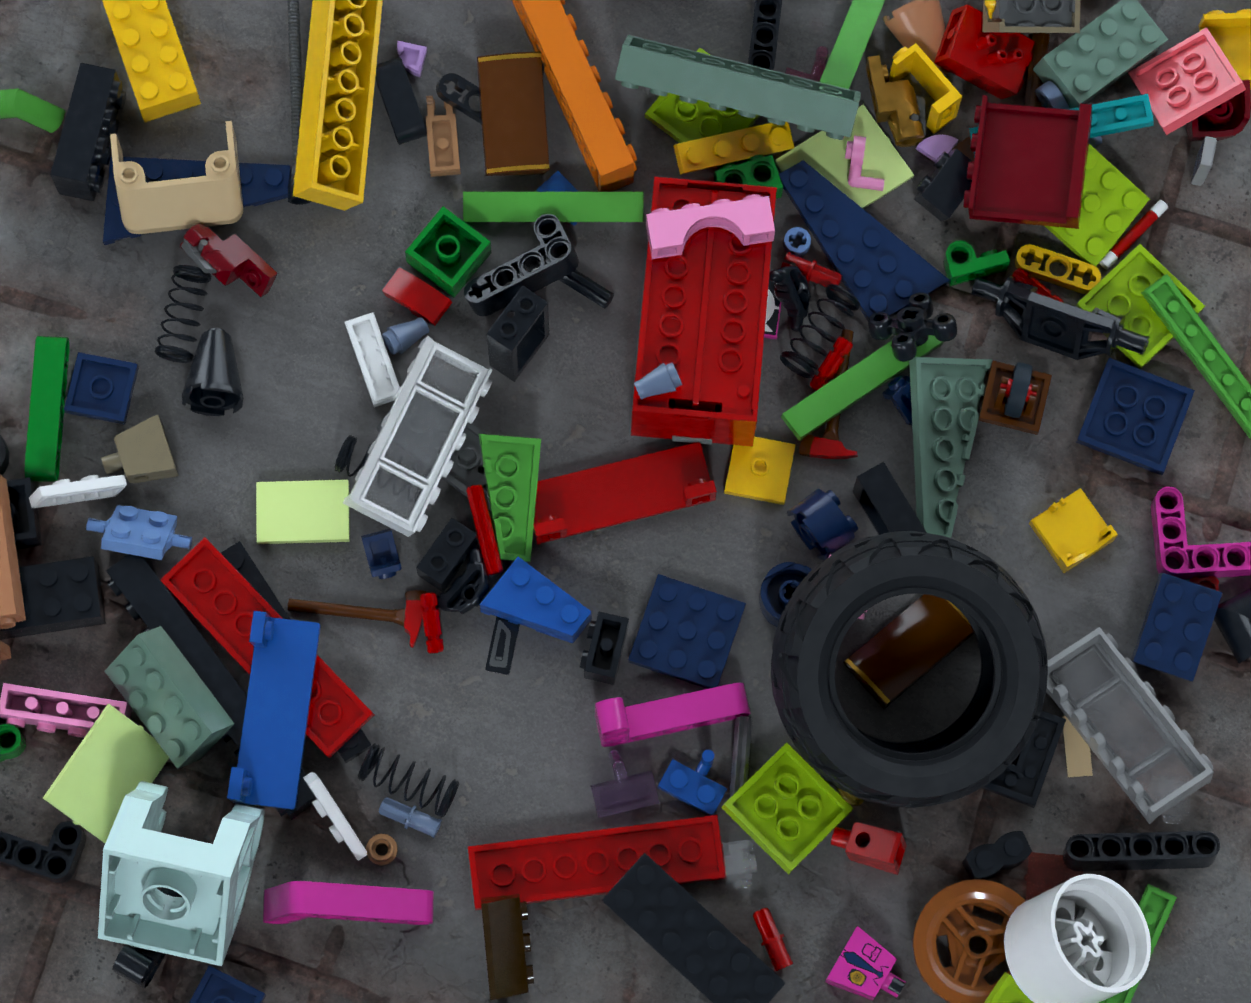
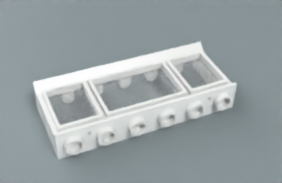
M429 336L420 342L418 346L420 350L417 357L411 362L407 370L408 375L394 397L395 402L390 412L382 421V429L368 450L369 456L355 477L356 483L351 493L343 501V504L407 537L414 534L415 531L420 532L428 518V515L424 514L429 503L433 505L438 498L441 488L437 487L442 476L446 478L454 464V461L450 460L454 450H460L466 439L467 434L463 433L467 422L472 424L478 414L479 407L476 406V403L480 396L485 397L492 384V381L488 379L492 372L491 369H487L435 342Z

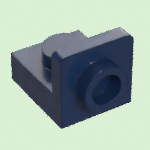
M900 375L888 383L887 386L889 388L882 394L885 399L893 402L906 424L912 425L910 377Z

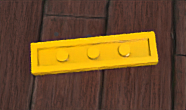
M785 122V125L767 123L673 145L680 175L747 160L755 155L765 156L795 148L789 122Z

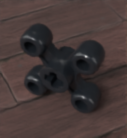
M923 292L913 294L909 298V307L900 310L897 318H890L885 312H877L868 319V328L873 339L885 340L891 337V335H896L891 343L894 357L902 362L912 360L916 356L917 347L927 342L928 335L935 336L937 340L946 342L954 339L958 331L956 320L949 313H942L935 316L934 319H929L933 315V302L931 297Z

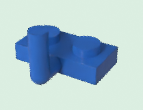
M705 750L702 753L701 761L695 771L672 759L657 787L708 816L715 814L727 792L726 787L706 777L714 762V752L711 750Z

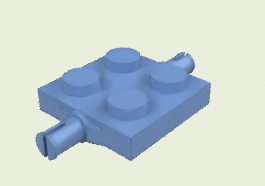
M117 505L112 517L107 521L88 518L86 525L87 531L104 533L101 549L162 560L165 552L172 546L190 550L192 545L191 536L175 534L177 516L161 511L154 512L137 509L133 506Z

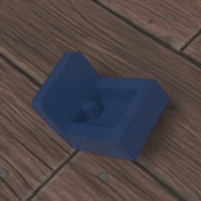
M391 528L361 536L372 577L378 576L379 579H387L397 574L396 571L402 570Z

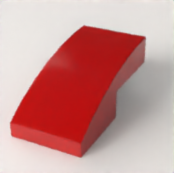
M400 267L382 290L386 297L407 307L413 315L422 317L426 322L436 326L452 304V301L444 294Z

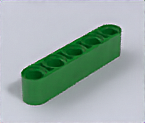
M36 337L24 467L25 478L30 477L32 481L56 482L59 479L70 353L68 337Z

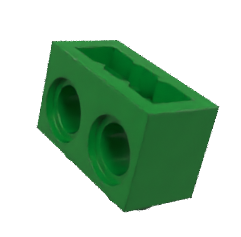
M755 155L745 163L738 165L728 163L719 167L718 171H715L714 182L728 183L735 181L744 185L777 187L776 199L782 197L783 185L772 155L766 157L764 155ZM758 173H764L770 179L766 182H759L754 176Z

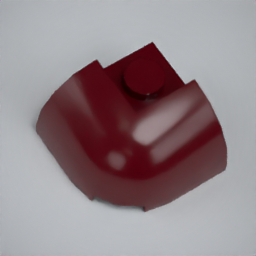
M1242 80L1246 88L1245 91L1187 123L1186 132L1190 141H1204L1205 137L1208 136L1220 141L1231 138L1243 131L1250 119L1251 113L1250 80Z

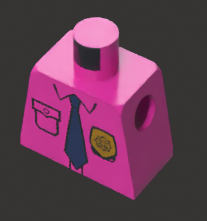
M858 926L825 981L832 986L869 1000H874L880 989L897 998L906 981L890 972L897 959Z

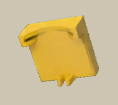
M1081 488L1066 498H1061L1058 503L1054 502L1046 511L1029 522V525L1063 573H1066L1113 542L1118 535L1112 525L1107 526Z

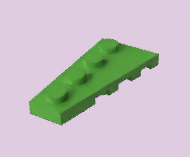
M479 434L494 535L500 559L515 561L517 557H520L525 562H531L541 439Z

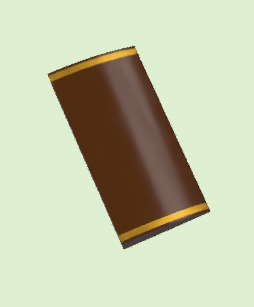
M517 52L478 56L477 67L486 176L545 174L550 170L541 52Z
M924 594L843 663L879 705L885 709L972 636L974 631L963 613L950 601Z

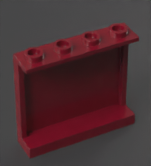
M983 95L982 105H976L974 123L979 124L978 134L973 133L971 139V152H975L974 162L969 161L967 180H972L971 190H965L963 207L968 208L969 219L1079 229L1092 123V104L1080 103L1079 110L988 103L987 95Z

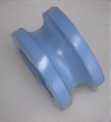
M800 227L791 228L785 234L784 250L799 257L804 256L810 249V234L807 230ZM797 236L801 237L802 243L806 244L799 245L798 248L792 247L793 242H789V240H795Z

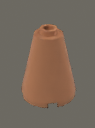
M914 0L892 11L894 18L890 19L889 16L882 18L885 25L903 47L910 48L917 43L934 63L946 30L939 0ZM936 65L944 75L949 73L946 69Z

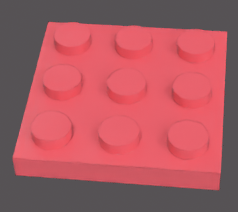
M1207 27L1128 72L1141 95L1148 94L1152 113L1166 135L1246 90L1242 80Z

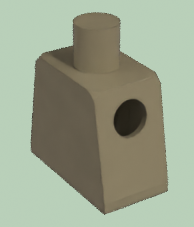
M155 415L116 435L114 441L118 452L101 457L107 475L124 469L129 483L179 476L159 415Z

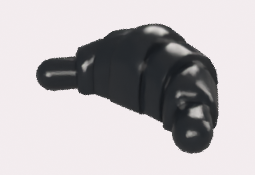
M792 265L772 270L769 273V279L774 282L775 297L787 309L788 316L792 317L790 328L798 332L799 326L803 325V320L808 314L811 295L806 276L798 266Z
M479 548L471 549L469 554L470 563L467 564V569L453 582L446 593L442 592L440 596L437 595L438 605H436V608H440L443 611L465 614L475 606H480L490 584L488 583V573L485 563H483L482 552Z

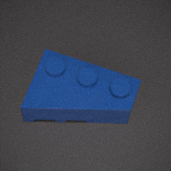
M520 557L515 559L480 603L481 613L506 619L508 622L535 629L537 632L570 643L575 642L592 620V612Z

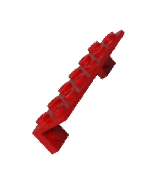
M691 443L538 481L533 524L536 543L541 544L715 501L717 491L714 480H710L701 443Z

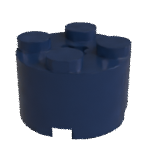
M817 489L789 509L787 514L788 516L794 515L795 519L791 524L803 543L810 551L816 547L821 552L817 557L824 561L829 558L830 554L841 549L855 538L854 533L858 530V526L849 515L845 516L838 507L841 505L840 500L833 491L828 490L825 493Z
M784 562L776 565L767 573L761 585L759 604L764 617L775 627L778 626L784 608L790 601V599H785L786 592L789 591L792 595L797 586L812 571L811 568L796 564L795 562Z

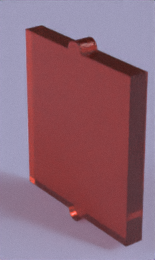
M1031 852L1028 857V871L1024 876V880L1027 881L1025 901L1075 876L1082 875L1083 871L1069 869L1063 861V855Z

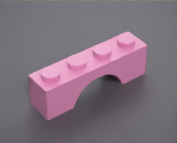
M753 194L738 201L720 199L714 201L711 205L700 206L693 203L677 210L670 211L668 208L653 210L650 214H646V229L651 258L657 259L682 255L687 240L695 232L707 227H720L732 232L743 246L774 241L775 227L769 196L761 197L758 194Z

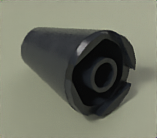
M210 328L202 333L183 389L182 404L184 406L186 403L191 405L190 411L197 414L224 416L225 410L233 408V413L239 411L243 407L244 397L232 338L221 328Z

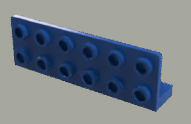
M253 612L249 640L254 646L238 764L237 767H231L227 799L233 803L291 810L296 808L321 628L317 622L272 618L267 612Z

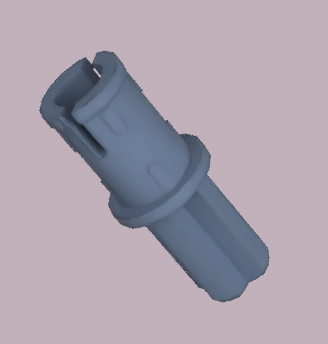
M389 797L384 798L379 808L380 815L405 825V829L410 827L432 838H435L442 822L441 819L434 818L417 810L415 805L409 807Z

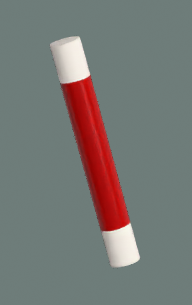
M1159 200L1104 256L1099 264L1108 270L1168 209V205L1163 200Z

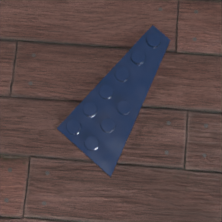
M110 156L104 245L115 243L116 240L127 237L135 238L142 236V234L130 233L123 225L114 180L112 156ZM123 157V162L133 161L141 165L145 173L146 182L206 176V161ZM239 163L243 207L251 205L255 207L288 198V184L291 178L290 165Z
M804 160L779 174L783 189L835 271L842 275L841 280L847 290L859 300V308L867 321L872 314L877 312H885L892 317L903 308L909 307V298L913 294L923 292L930 295L949 283L950 280Z

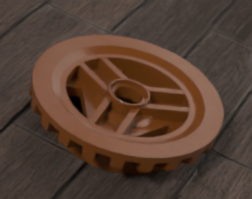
M980 879L954 883L942 889L930 899L916 922L912 948L914 951V961L921 974L920 976L935 995L941 997L947 1003L985 1002L1000 979L994 984L989 985L983 977L1006 959L1004 950L1006 926L1012 913L1018 906L1026 902L1025 899L1007 886L994 881ZM974 906L999 914L1003 917L1002 924L999 925L972 915ZM939 936L947 937L952 964L950 967L943 968L940 962L936 938ZM979 936L986 941L987 948L984 953L975 954L970 950L969 940L972 937Z

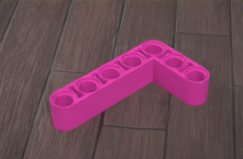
M1169 486L1158 491L1151 503L1156 566L1159 574L1165 573L1183 580L1193 577L1200 579L1209 576H1215L1216 578L1251 576V542L1188 545L1182 494L1178 489ZM1160 499H1170L1174 504V508L1170 510L1163 508L1160 504ZM1163 528L1174 529L1177 538H1166L1163 534ZM1200 555L1207 557L1210 560V567H1201L1197 563L1196 557ZM1227 555H1237L1241 560V565L1233 566L1230 564ZM1173 557L1177 559L1180 568L1176 570L1169 568L1165 561L1166 558Z
M744 683L723 685L627 707L624 706L623 698L621 697L602 700L595 704V719L602 747H611L717 724L751 714Z
M291 881L264 890L263 922L269 924H288L306 918L429 925L433 924L434 892L420 889Z

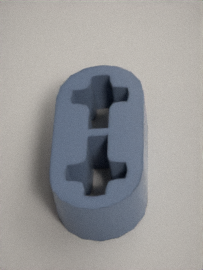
M1046 81L1035 90L1042 107L1070 109L1061 91L1053 82Z

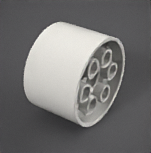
M1082 874L1018 906L1010 916L1006 926L1004 950L1009 970L1016 984L1032 1002L1099 1003L1128 990L1141 980L1150 961L1151 939L1146 919L1140 907L1122 886L1101 875Z

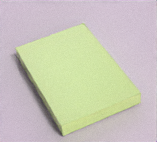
M349 480L256 482L257 544L350 542L349 506L343 504L344 499L349 495Z

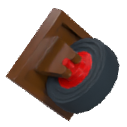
M992 361L978 421L1038 435L1052 375L1034 371L1031 365L1017 362L1014 366Z

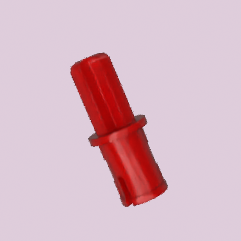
M788 252L784 258L799 267L806 276L808 283L812 281L824 287H828L829 284L839 286L841 283L842 275L840 273L818 265L816 260L811 262L791 252ZM783 262L781 267L792 266V265L789 264V263Z
M763 908L754 912L753 918L763 939V942L760 944L765 946L774 971L776 972L792 965L793 961L782 939L785 936L784 934H779L770 910Z

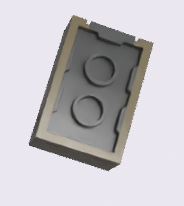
M983 0L982 32L1080 33V0Z

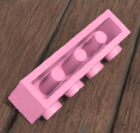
M3 683L0 697V717L6 721V724L14 725L16 728H24L25 724L36 725L37 730L47 733H55L56 729L68 730V735L80 738L86 736L107 704L112 705L129 719L132 709L124 701Z

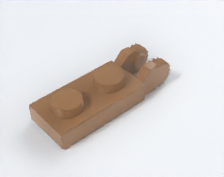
M426 96L428 116H426L431 177L459 175L461 172L456 114H453V107L444 102L446 115H435V100L433 96Z

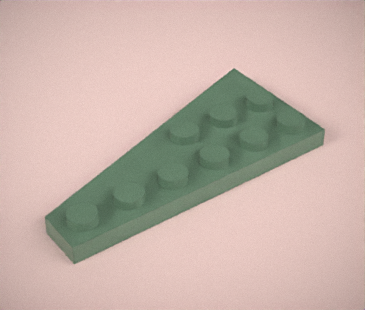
M914 357L912 360H909L916 513L927 533L949 538L952 536L958 510L956 500L959 487H962L964 484L965 475H963L966 460L970 458L979 420L978 405L980 397L985 394L986 385L984 380L986 371L991 368L992 359Z

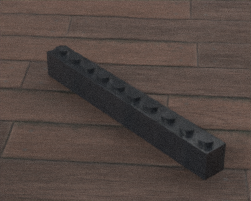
M126 555L106 570L111 578L107 581V584L117 597L121 594L124 595L129 602L124 606L135 621L141 618L147 626L142 630L143 632L162 626L235 723L222 738L226 743L229 740L233 741L238 748L234 752L238 758L247 695L145 559L141 556ZM302 768L296 808L294 810L275 808L281 817L287 813L290 819L293 820L312 806V802L316 800V797L303 779L306 774Z

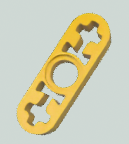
M1027 244L1022 246L1015 257L1016 268H1022L1029 274L1028 276L1082 294H1087L1101 281V273L1096 266L1036 245ZM1028 253L1034 255L1033 260L1036 261L1032 262L1030 266L1026 265L1025 259L1022 258L1026 257ZM1044 257L1047 258L1043 271L1039 270L1041 267L1040 263H1042ZM1054 262H1060L1066 267V273L1063 276H1054L1050 272L1049 266ZM1073 267L1076 268V271L1074 273L1075 275L1072 281L1068 280V278L1070 277ZM1085 273L1091 274L1090 279L1092 281L1088 285L1082 284L1083 279L1081 277Z

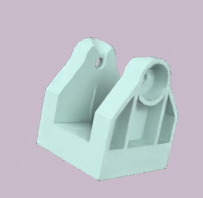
M141 781L135 790L125 795L103 848L98 938L222 966L242 912L261 839L265 810L260 807L236 803L233 810L222 818L213 844L161 833L167 813L162 808L166 800L168 787ZM157 887L171 889L182 897L169 896L158 890Z

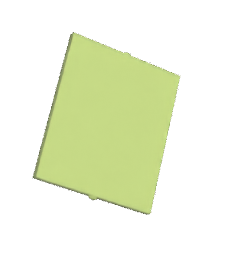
M864 104L858 107L850 138L844 136L843 140L833 139L826 136L825 131H820L775 160V164L781 172L804 160L862 209L914 177L913 172L892 145L891 139L884 134ZM854 136L866 137L861 176L885 179L883 191L856 188L848 184L851 159H845L847 141H853Z
M107 704L43 799L72 819L75 825H80L103 843H106L125 795L135 790L141 781L153 783L169 757L154 737L144 730L143 726H138L112 705Z

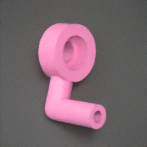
M854 136L853 141H847L845 159H851L848 184L851 187L883 191L885 179L861 176L866 137Z

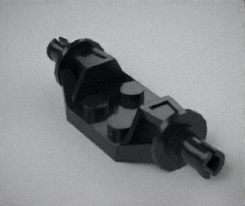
M979 276L974 282L971 295L995 302V315L1003 316L1019 339L1075 360L1104 353L1111 356L1118 346L1144 355L1148 346L1149 336L1124 329V315L1120 314L1116 317L1096 307L1092 312H1088L1076 306L1037 294L1038 287L1016 282L1013 276H1009L1003 285L982 279ZM1010 300L1023 308L1022 316L1009 304ZM1094 332L1110 333L1107 340L1090 341Z

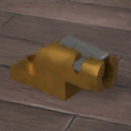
M880 55L868 57L866 73L876 122L888 121L896 146L908 147L919 144L926 135L925 99L916 95L909 80L889 82L888 69L886 64L881 65Z

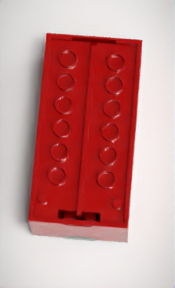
M654 176L651 212L659 208H668L670 211L682 209L683 206L693 203L700 206L711 205L714 201L720 199L738 201L743 200L748 195L758 194L761 197L769 196L774 222L777 187ZM707 227L695 232L687 240L682 255L657 259L651 258L648 241L635 382L662 363L667 365L673 362L683 385L677 387V391L646 397L642 400L634 385L631 436L672 439V441L688 443L700 442L701 444L710 445L718 443L753 447L758 414L772 241L743 246L732 232L720 227Z

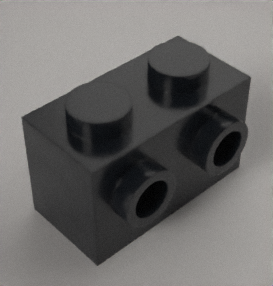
M958 149L949 153L944 151L935 161L933 166L937 169L931 177L926 175L917 185L916 189L919 192L914 200L940 221L950 218L963 201L965 190H971L972 180H967L969 161H973Z
M599 611L597 620L590 621L587 638L592 640L589 651L583 650L579 667L584 669V678L615 685L629 627V618Z

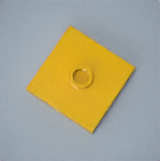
M754 436L753 447L733 445L724 494L784 505L796 444Z

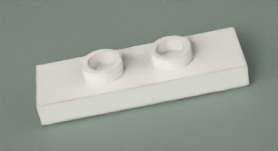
M374 313L345 321V326L373 406L377 407L395 401L394 397L400 386Z
M90 475L76 482H70V479H62L52 483V485L38 487L29 497L31 508H40L116 497L125 488L127 483L124 475L99 478L98 475Z
M311 772L303 777L316 797L312 804L322 818L327 815L333 823L329 830L336 841L340 843L344 840L358 861L367 856L366 849L316 773Z

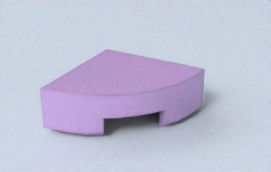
M398 41L397 52L402 59L403 65L407 68L406 71L414 76L421 77L427 47Z
M933 135L921 141L917 145L916 150L935 162L944 151L946 153L951 152L952 148L958 144V139L949 135Z

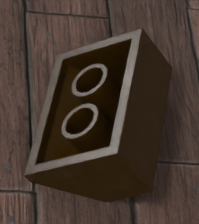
M520 894L484 897L481 899L490 1000L528 993V984H534L533 965H526L525 952H531L530 933H523L522 921L528 920L527 901L520 902Z

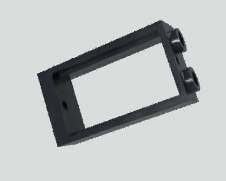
M525 286L520 288L486 334L490 366L513 382L516 381L550 335L548 302ZM509 312H514L515 315L514 317L510 318L507 316V314Z
M884 462L857 476L853 493L878 535L898 531L927 533Z

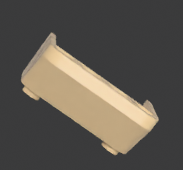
M225 121L228 150L214 152L207 158L205 164L206 176L146 182L144 170L138 163L133 161L123 162V151L116 134H110L115 186L121 219L127 231L132 234H146L190 229L198 223L206 227L235 223L242 217L243 199L237 140L232 121Z

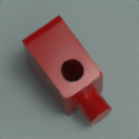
M854 822L851 831L835 827L831 839V845L846 849L845 852L849 860L895 875L899 874L907 847L902 833ZM870 842L868 846L860 847L862 843Z

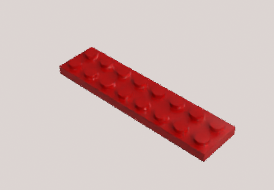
M204 537L160 581L250 675L254 646L249 642L253 612H267L272 618H283L212 543ZM317 655L306 735L330 758L375 714Z
M718 815L468 846L475 911L482 910L481 899L484 897L520 894V902L527 901V904L607 894L644 853L678 884L726 879Z

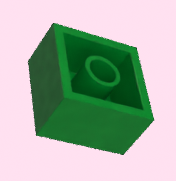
M442 206L405 251L406 261L409 265L453 298H455L492 253L491 241L444 206Z

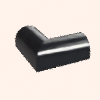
M1251 588L1220 603L1214 617L1216 625L1239 664L1251 658Z

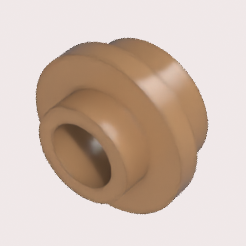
M377 834L368 841L366 854L372 863L384 866L394 861L397 856L398 847L391 836ZM380 845L388 847V852L383 856L376 853V849Z

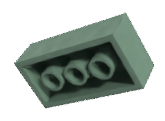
M1121 0L1082 28L1080 33H1075L1042 57L1033 68V71L1043 83L1051 81L1058 87L1070 109L1080 106V103H1088L1155 54L1167 42L1168 38L1137 0Z
M162 626L138 634L104 671L177 769L200 760L235 724Z

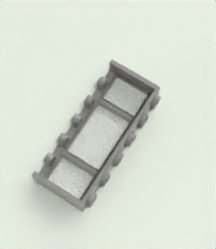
M1098 627L1048 660L1046 691L1146 821L1151 824L1159 815L1207 783H1211L1214 773L1213 765L1205 754L1200 755L1193 746L1194 741L1185 729L1180 730L1174 722L1175 717L1172 711L1166 705L1162 706L1155 698L1156 693L1153 687L1147 681L1143 682L1136 674L1137 669L1134 663L1128 657L1124 658L1117 650L1118 644L1109 633L1105 634Z

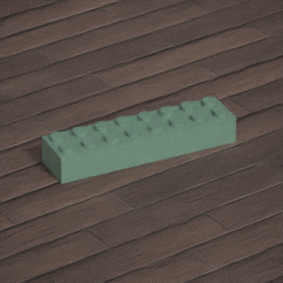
M631 35L627 36L622 45L615 80L621 81L620 85L627 88L638 89L639 86L650 88L652 94L667 96L668 93L679 95L681 101L693 104L700 100L708 102L709 107L716 110L726 111L728 107L738 110V114L744 117L755 118L756 115L768 117V122L777 125H785V122L797 124V129L813 133L817 129L825 131L826 136L838 140H843L844 136L851 137L861 95L859 91Z

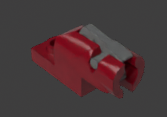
M201 223L196 224L184 235L185 239L180 243V247L196 262L204 273H211L225 286L240 278L260 297L270 291L278 273L236 234L223 241L211 229Z

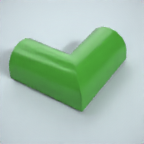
M19 88L0 90V119L18 118L50 133L55 132L62 124L66 112L64 109Z

